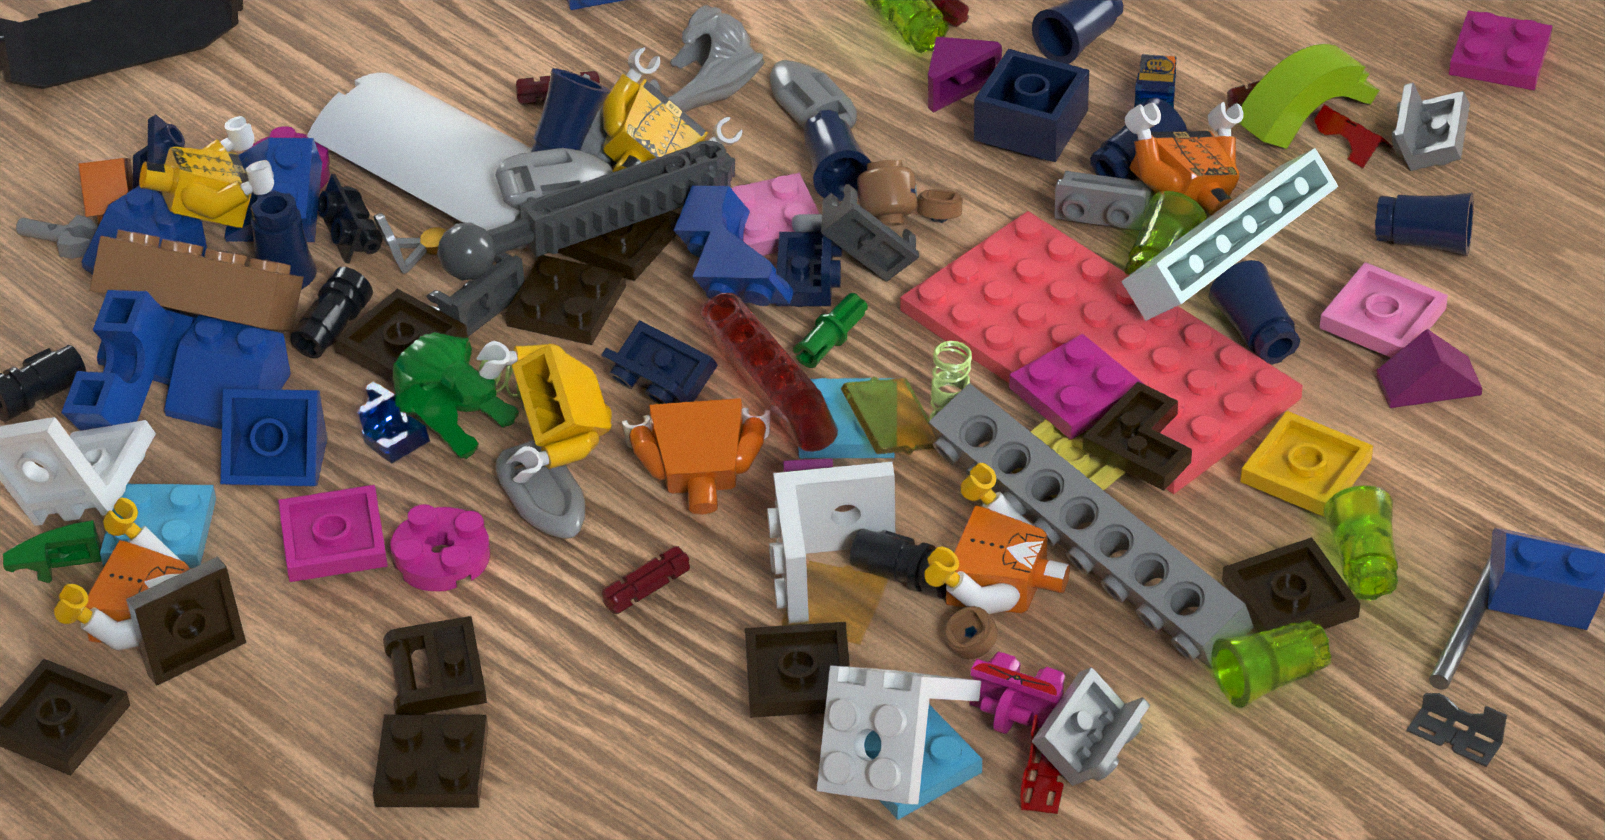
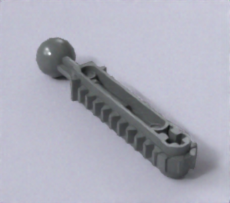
M701 141L693 146L536 199L529 197L527 202L520 204L521 220L488 231L472 222L455 224L444 232L441 237L437 255L442 268L449 275L463 281L478 279L489 271L494 262L495 255L527 245L536 257L547 253L557 254L558 249L683 207L692 186L730 187L732 177H735V158L726 153V149L722 144L715 141Z

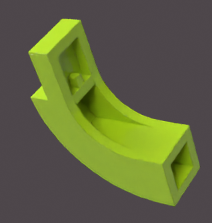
M1331 44L1313 45L1291 54L1273 67L1259 81L1241 106L1243 119L1239 124L1261 141L1287 149L1306 118L1322 103L1335 97L1345 96L1371 105L1380 90L1366 80L1369 76V73L1364 70L1366 67L1342 49Z

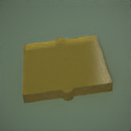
M872 377L870 381L847 382L843 384L841 391L876 454L904 452L907 455H911L914 451L935 449L933 443L937 439L928 423L930 419L906 378L879 380L877 377Z
M809 561L807 566L809 621L790 623V625L846 622L847 641L860 645L887 586V579L855 571L849 565L841 568ZM787 611L783 617L782 626L789 625Z

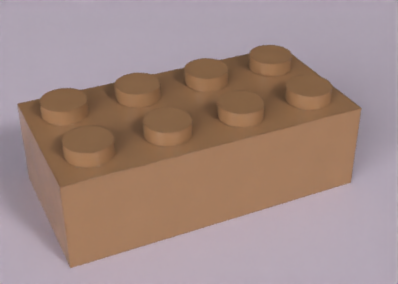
M118 230L116 238L100 236L89 291L106 294L108 290L147 291L163 307L264 329L293 331L304 277L289 274L291 265L250 258L249 265H246V255L206 248L205 256H203V246L162 239L161 246H159L160 237L138 232Z

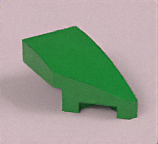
M94 520L59 527L23 541L3 553L4 569L12 573L19 569L37 571V579L39 581L50 583L52 581V568L102 562L100 555L101 543Z

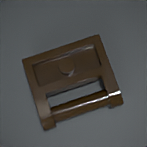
M472 616L396 628L385 634L383 638L384 650L392 661L397 696L393 703L395 715H425L426 713L487 703ZM426 649L432 687L417 689L411 655L415 650Z

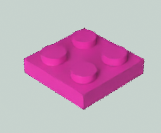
M1468 10L1450 61L1449 75L1535 91L1551 40L1553 26L1537 23L1533 20H1519L1497 16L1489 12Z
M1084 334L1073 338L1009 374V388L1070 440L1091 429L1138 381L1143 383Z
M375 485L278 500L289 582L388 567Z

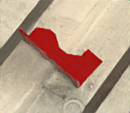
M1325 104L1314 119L1319 132L1326 136L1340 134L1348 139L1352 152L1347 159L1362 168L1365 167L1380 142L1391 148L1393 147L1382 136L1373 133Z
M1035 714L1031 729L1029 760L1022 777L1020 792L1021 810L1058 814L1064 784L1057 782L1058 775H1063L1043 753L1040 763H1034L1038 748L1033 744L1032 740L1039 731L1038 715ZM1032 770L1038 771L1035 781H1030ZM1028 788L1033 789L1030 803L1025 802ZM1049 792H1055L1053 805H1046Z

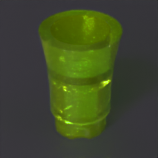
M865 0V3L872 10L883 17L897 31L901 38L919 53L925 51L932 52L936 37H946L949 30L947 22L943 19L942 12L932 0Z
M1162 191L1153 195L1149 201L1138 237L1129 252V261L1124 268L1125 274H1132L1205 221L1207 215L1203 208L1195 200L1179 192Z
M1354 486L1339 491L1327 501L1324 507V516L1334 536L1341 560L1343 576L1348 582V587L1355 592L1356 598L1362 600H1376L1383 595L1391 594L1398 584L1396 573L1398 562L1394 548L1392 526V497L1385 490L1374 486Z
M1310 620L1299 624L1290 623L1272 630L1246 636L1221 638L1215 641L1212 648V666L1219 688L1229 702L1238 708H1243L1265 694L1289 683L1312 676L1315 671L1326 668L1332 658L1329 650V639L1320 624H1314Z

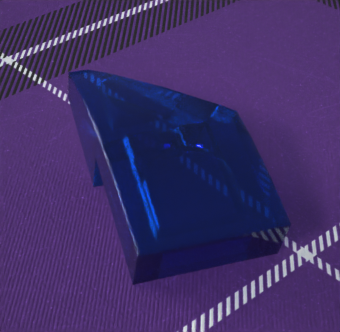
M374 381L368 384L366 389L368 400L366 405L360 406L358 415L363 428L361 433L364 442L372 450L392 464L430 442L426 426L404 412H400L399 407H396L394 393Z

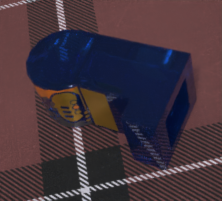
M1142 54L1140 73H1138L1136 80L1134 108L1140 104L1143 106L1151 98L1163 100L1174 108L1177 56Z

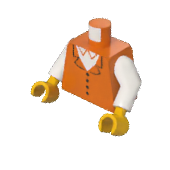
M978 463L970 470V475L962 481L961 493L966 499L971 501L981 499L983 505L982 507L975 505L955 552L941 546L937 547L927 558L930 566L925 570V580L934 587H940L946 583L947 605L980 607L987 611L988 614L1003 611L1023 613L1028 611L1037 588L1061 594L1064 593L1069 580L1070 565L1047 559V533L1043 529L1033 526L1032 523L1024 518L1001 492L994 493L991 490L996 483L995 472L987 464Z
M119 498L114 505V510L123 519L109 510L104 517L103 524L109 534L114 536L126 534L130 539L128 542L119 540L88 595L79 585L67 584L60 592V600L54 608L55 618L60 623L72 624L78 620L81 622V629L88 633L89 641L104 643L118 651L139 646L126 599L189 570V566L176 556L145 525L140 528L134 522L138 516V509L134 502L127 498Z

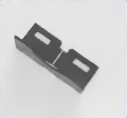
M1425 693L1423 695L1422 708L1406 731L1439 746L1445 742L1453 745L1452 750L1454 753L1487 767L1503 744L1507 715L1488 706H1485L1484 713L1470 714L1459 709L1448 697L1440 693ZM1430 711L1446 718L1447 721L1443 722L1427 714ZM1457 721L1468 726L1469 729L1465 732L1453 725ZM1419 726H1421V727H1423V728H1425V729H1427V730H1430V731H1432V732H1434V733H1436V734H1435V736H1433V735H1430V734H1428V733H1426V732H1424V731H1421V730H1419V729H1417V728H1418ZM1477 732L1495 741L1490 743L1474 735ZM1467 747L1483 754L1484 757L1482 758L1466 751Z

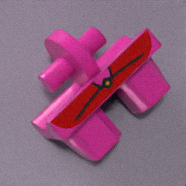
M998 651L989 662L976 659L973 664L971 676L973 680L981 681L979 701H970V705L995 715L994 730L1003 734L1009 732L1014 722L1026 726L1033 725L1035 714L1038 715V728H1041L1063 696L1065 681L1063 672L1045 667L1040 669L1035 677L1020 673L1021 663L1015 656Z

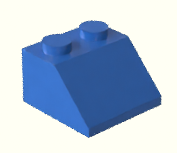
M267 138L239 154L238 157L245 171L252 163L262 160L269 161L274 175V186L271 191L276 190L280 193H290L295 198L296 206L301 213L306 241L315 242L322 160L314 138ZM251 194L243 228L226 225V242H254L251 226V205L257 201L258 195Z
M139 185L108 205L81 263L83 269L93 275L100 236L116 238L118 230L160 237L159 246H161L162 239L203 246L202 255L205 256L207 244L203 224L200 219L169 211L163 195L155 190L142 189Z
M199 314L178 344L164 408L165 416L222 429L223 388L281 390L291 375L284 334Z
M1494 527L1491 540L1488 609L1587 630L1605 593V553L1591 547Z

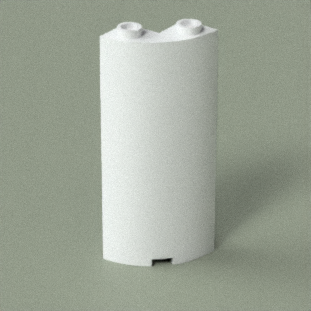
M373 73L356 79V87L346 95L338 92L316 118L307 135L308 138H314L315 142L463 223L472 222L488 231L521 220L520 210L504 202L495 174L498 166L505 159L517 154L531 152L532 148L392 74ZM519 172L515 174L520 193L526 192ZM524 245V246H521V247H518V248H519V249H525L527 245Z

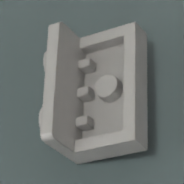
M1414 83L1404 85L1402 100L1397 104L1398 122L1397 128L1392 131V142L1396 153L1404 156L1410 171L1434 165L1442 166L1461 159L1470 107L1464 91L1422 101Z
M1065 171L1063 179H1059L1055 187V219L1143 231L1153 197V190L1144 184L1143 181Z
M1090 667L1077 674L1032 742L1072 786L1092 778L1099 781L1107 777L1117 767L1119 763L1117 755L1123 746L1140 732L1142 728L1140 720L1150 707V704L1143 697L1125 704L1099 674Z

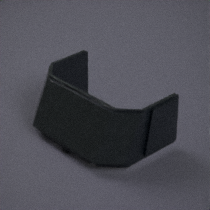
M91 0L40 13L38 18L23 22L0 18V71L5 82L45 89L204 49L239 24L238 11L243 10V0Z

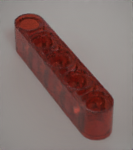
M721 293L710 298L702 307L701 315L719 352L804 451H820L832 444L838 436V428L821 391L737 295L734 293Z

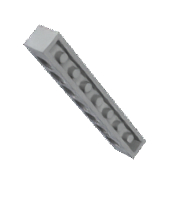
M970 383L928 422L937 439L933 446L947 462L953 465L956 461H959L967 468V475H970V470L978 463H985L990 466L996 475V483L991 489L996 493L1001 492L1022 516H1026L1034 523L1033 526L1043 529L1048 535V545L1060 544L1068 551L1066 553L1068 559L1082 573L1087 575L1090 571H1093L1102 579L1100 583L1111 597L1119 603L1127 599L1137 608L1135 610L1136 614L1151 630L1157 632L1162 628L1172 636V644L1188 660L1193 661L1195 658H1198L1212 669L1254 628L1245 603ZM990 441L987 445L983 447H977L983 442ZM1017 468H1023L1020 472L1016 474H1010L1013 470ZM1057 495L1051 501L1042 502L1048 496ZM1092 522L1087 528L1076 529L1083 523ZM1127 550L1120 557L1110 558L1116 551ZM1162 578V580L1154 586H1144L1148 581L1152 579ZM1188 607H1198V609L1190 615H1179L1184 609Z

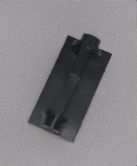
M331 174L326 190L322 191L319 196L318 212L320 217L324 219L331 233L332 241L337 246L344 262L349 264L354 251L366 252L368 254L376 253L381 248L383 238L374 221L368 219L370 213L362 200L359 190L350 186L342 187L336 174Z

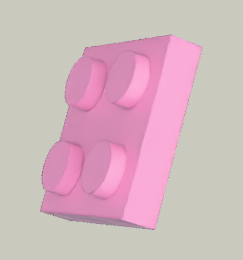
M800 173L779 176L774 179L731 188L750 211L744 228L743 241L762 256L778 253L779 232H796L791 224L792 218L795 215L820 214Z
M1365 262L1323 311L1320 318V329L1392 358L1426 329L1430 330L1446 310L1448 295Z

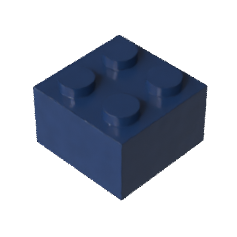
M1008 49L974 99V141L1030 155L1038 159L1056 162L1088 112L1089 70Z

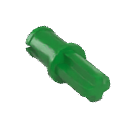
M849 293L829 314H821L815 321V327L793 347V352L798 354L796 359L805 367L815 368L834 346H841L846 342L847 332L864 316L865 311L868 309L867 302L861 299L858 294Z

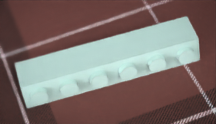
M1316 148L1277 167L1121 282L1143 318L1147 321L1185 302L1336 189L1338 185Z

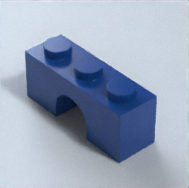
M108 290L93 328V331L100 337L105 346L106 364L104 371H77L61 412L80 431L136 422L139 418L174 323V319L147 291Z

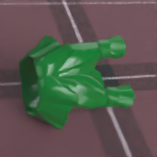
M436 332L424 334L402 352L393 364V386L395 389L396 407H400V412H405L406 415H415L417 422H423L433 432L442 437V440L453 449L460 459H467L475 453L479 443L474 437L466 434L457 424V411L473 412L481 410L488 417H492L502 428L514 424L519 411L515 406L505 403L496 396V382L494 379L483 378L479 371L469 364L472 354L469 338L454 337Z

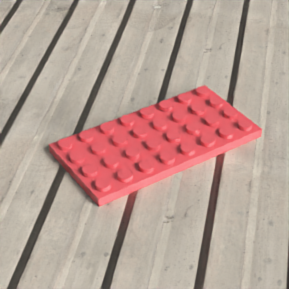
M1029 211L900 297V311L943 340L964 343L971 350L973 360L1007 383H1009V374L1073 338L1084 334L1145 385L1178 400V415L1160 433L1191 448L1192 457L1191 463L1166 488L1172 494L1177 493L1302 398V384L1179 306L1145 321L1121 282L1129 274ZM955 347V348H957L958 350H960L961 352H963L964 354H966V352H965L964 350H962L961 348Z

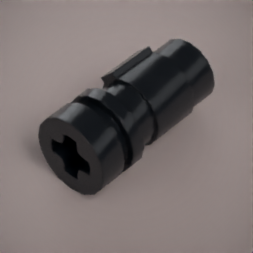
M348 267L337 268L319 290V299L313 302L299 320L298 326L291 333L290 339L295 349L309 358L321 357L325 350L335 342V339L347 326L348 321L357 318L361 309L372 298L373 289L369 281L354 269Z
M67 345L57 351H51L48 348L25 359L22 363L23 367L18 369L13 366L3 371V374L0 373V420L6 422L20 415L22 411L26 412L34 408L36 401L44 400L69 388L77 371L86 372V367L78 351L71 345Z
M862 529L855 536L850 550V563L852 566L895 582H905L910 590L923 591L924 594L943 599L946 596V583L940 587H934L925 580V570L930 566L927 558L936 549L934 545L925 542L915 545L913 538L887 530L885 533H877Z

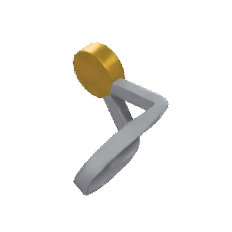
M383 213L374 215L376 226L385 243L390 247L402 273H408L425 253L430 255L437 254L439 241L444 232H446L444 228H430L424 231L420 238H395ZM400 248H416L404 261Z

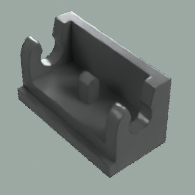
M849 184L844 187L843 192L845 195L840 204L838 198L832 193L823 199L821 233L885 281L890 280L919 258V251L916 250L915 234L908 229H904L901 237L857 204V191Z
M505 252L497 254L494 257L496 265L492 264L489 271L478 279L468 281L450 297L438 290L432 291L426 297L432 303L438 305L437 307H431L464 323L469 337L512 303L524 283L522 258L516 255L512 257Z

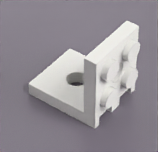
M55 417L0 426V481L34 526L42 525L49 514L58 513L64 521L78 520L85 509L96 507L100 514L104 516L109 510H113L117 500L126 491L127 483L137 466L143 461L145 452L156 433L146 420L72 432L70 436ZM34 462H36V463L42 465L44 468L38 466V465L35 464Z
M892 462L773 473L776 501L775 508H767L770 538H776L777 542L769 543L770 564L772 573H775V575L781 574L782 576L780 579H774L777 609L786 608L789 625L809 624L806 554L851 549L855 536L862 529L877 533H885L886 530L896 533L895 475ZM842 505L855 506L849 511H835L836 508Z
M830 665L817 791L902 804H918L929 699L979 701L981 681L898 670ZM874 730L881 739V751L872 760L865 752L864 742L867 735Z

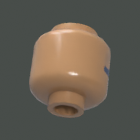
M882 160L868 163L867 171L858 176L857 185L860 206L887 227L905 224L904 216L913 213L918 208L915 174L910 168L903 166L902 160Z

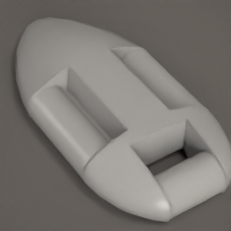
M789 60L779 61L773 66L770 84L774 97L803 129L807 119L816 116L821 110L836 111L839 113V118L846 121L850 128H853L857 121V110L851 99L828 75L812 66Z
M557 148L521 153L509 157L498 166L495 177L504 202L520 210V204L527 202L529 197L536 199L613 173V170L606 162L592 154L574 149ZM519 172L526 192L520 193L515 174Z
M529 441L503 450L496 461L497 477L520 516L533 527L548 535L564 539L575 537L582 528L586 505L582 489L567 466L563 465L553 469L542 466L527 482L516 483L513 481V478L519 472L525 470L526 467L515 470L514 467L522 463L514 461L507 464V460L524 446L535 448L538 452H541L542 447L537 446L535 441Z

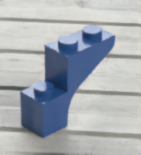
M692 186L674 231L687 245V249L693 255L700 257L692 277L706 292V296L711 301L721 305H730L731 303H753L758 306L790 304L794 293L793 288L787 281L776 274V268L769 260L743 241L744 228L750 213L749 209L729 186Z

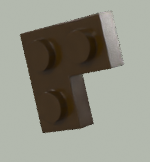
M1139 381L1083 436V451L1163 491L1191 463L1192 457L1191 448L1160 433L1178 415V400Z

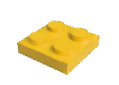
M1286 411L1241 468L1240 482L1328 518L1372 460L1374 445Z

